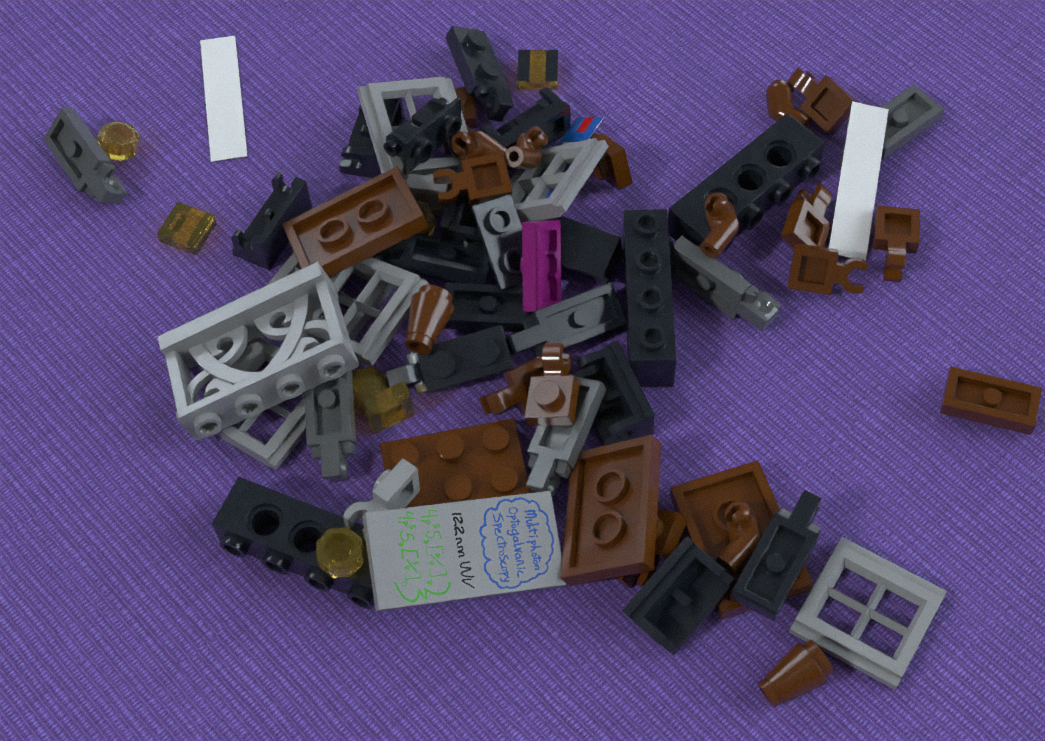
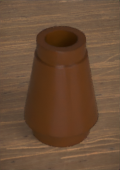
M423 285L419 288L418 292L412 295L407 338L405 341V346L410 351L422 355L431 352L432 347L454 312V306L452 305L453 296L447 290L435 285Z
M810 639L803 645L797 642L757 685L771 706L776 708L781 703L784 704L827 684L826 678L834 673V669L822 650Z

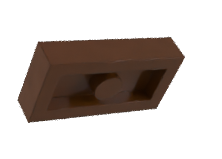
M951 366L947 374L940 413L1032 435L1036 427L1042 388Z

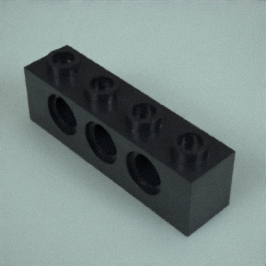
M787 113L669 208V235L676 241L683 236L694 245L700 246V243L711 231L706 218L705 200L713 193H722L726 195L728 201L733 205L739 222V230L721 254H723L732 245L737 235L745 229H753L761 221L766 211L775 204L777 206L782 205L791 196L795 187L803 181H811L819 173L823 165L821 158L825 142Z
M667 209L624 210L622 247L628 362L641 387H674L676 345Z
M238 476L212 522V526L220 541V546L225 551L240 558H244L248 554L261 559L264 566L279 574L286 575L290 571L303 576L306 583L318 590L329 592L332 588L345 593L351 602L362 608L372 609L375 606L366 540L362 531L364 529L363 525L355 522L349 529L345 526L344 518ZM267 526H279L270 535H259L260 531ZM307 543H321L319 548L313 552L304 553L300 551ZM351 559H361L364 561L360 567L354 570L342 568Z

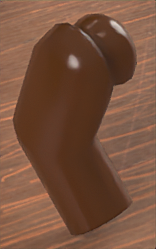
M786 80L773 81L766 91L769 117L777 122L788 113L807 128L811 117L793 107L792 93L794 88L792 84Z
M536 126L531 127L526 134L522 133L518 137L516 146H511L506 150L504 155L506 164L513 168L526 170L535 168L539 165L542 158L541 148L548 142L547 135Z
M480 131L458 132L450 140V148L459 159H470L501 152L505 155L507 150L506 147L490 135Z
M722 193L709 195L704 203L706 218L711 231L700 243V249L706 256L714 259L718 258L739 230V222L733 205L728 201L726 195Z
M742 501L731 503L725 511L731 542L716 558V562L730 575H734L745 564L761 539L758 518L749 505Z

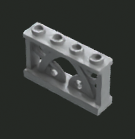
M318 262L158 336L160 350L166 358L177 408V421L195 440L213 436L221 430L247 418L257 416L262 411L281 402L298 397L303 392L322 383L339 378L344 373L359 366L339 306L336 286ZM322 308L326 320L312 321L313 311ZM323 332L330 335V340L319 344L315 338L307 336L311 333ZM262 335L273 340H284L277 354L262 372H248L230 367L243 354L247 342ZM200 365L204 370L191 380L189 369ZM213 379L205 389L204 396L206 398L196 402L200 389Z

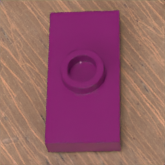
M560 220L522 222V259L520 268L523 275V311L535 312L561 302Z

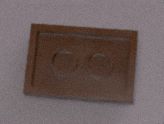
M397 166L282 224L301 269L318 262L329 278L429 227Z
M514 418L380 443L384 471L387 469L392 470L402 458L418 468L420 492L405 508L530 493V488L526 486L528 479Z
M653 434L580 452L574 469H571L560 574V578L569 586L654 570L662 443Z
M758 460L670 487V497L676 512L687 520L684 528L686 536L715 561L718 555L731 542L725 518V511L731 503L742 501L749 505L758 518L761 537L775 512H780V508ZM749 559L734 575H731L736 581H738ZM805 565L787 598L811 591L813 582ZM732 590L716 607L721 620L750 611L751 609L731 600Z

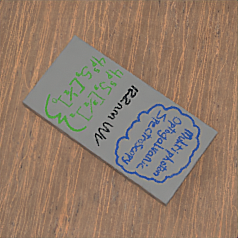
M551 491L366 512L362 515L376 612L550 589L566 585V582L560 578L562 556Z

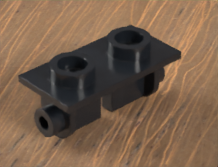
M443 97L439 99L432 98L424 107L411 116L412 123L419 128L405 121L386 136V142L383 145L384 150L391 157L399 156L403 159L404 174L407 175L420 163L423 164L428 161L434 151L446 141L451 140L452 136L461 130V98L457 97L451 103Z
M511 194L472 206L471 209L499 289L502 290L523 283V275L520 268L522 259V225Z

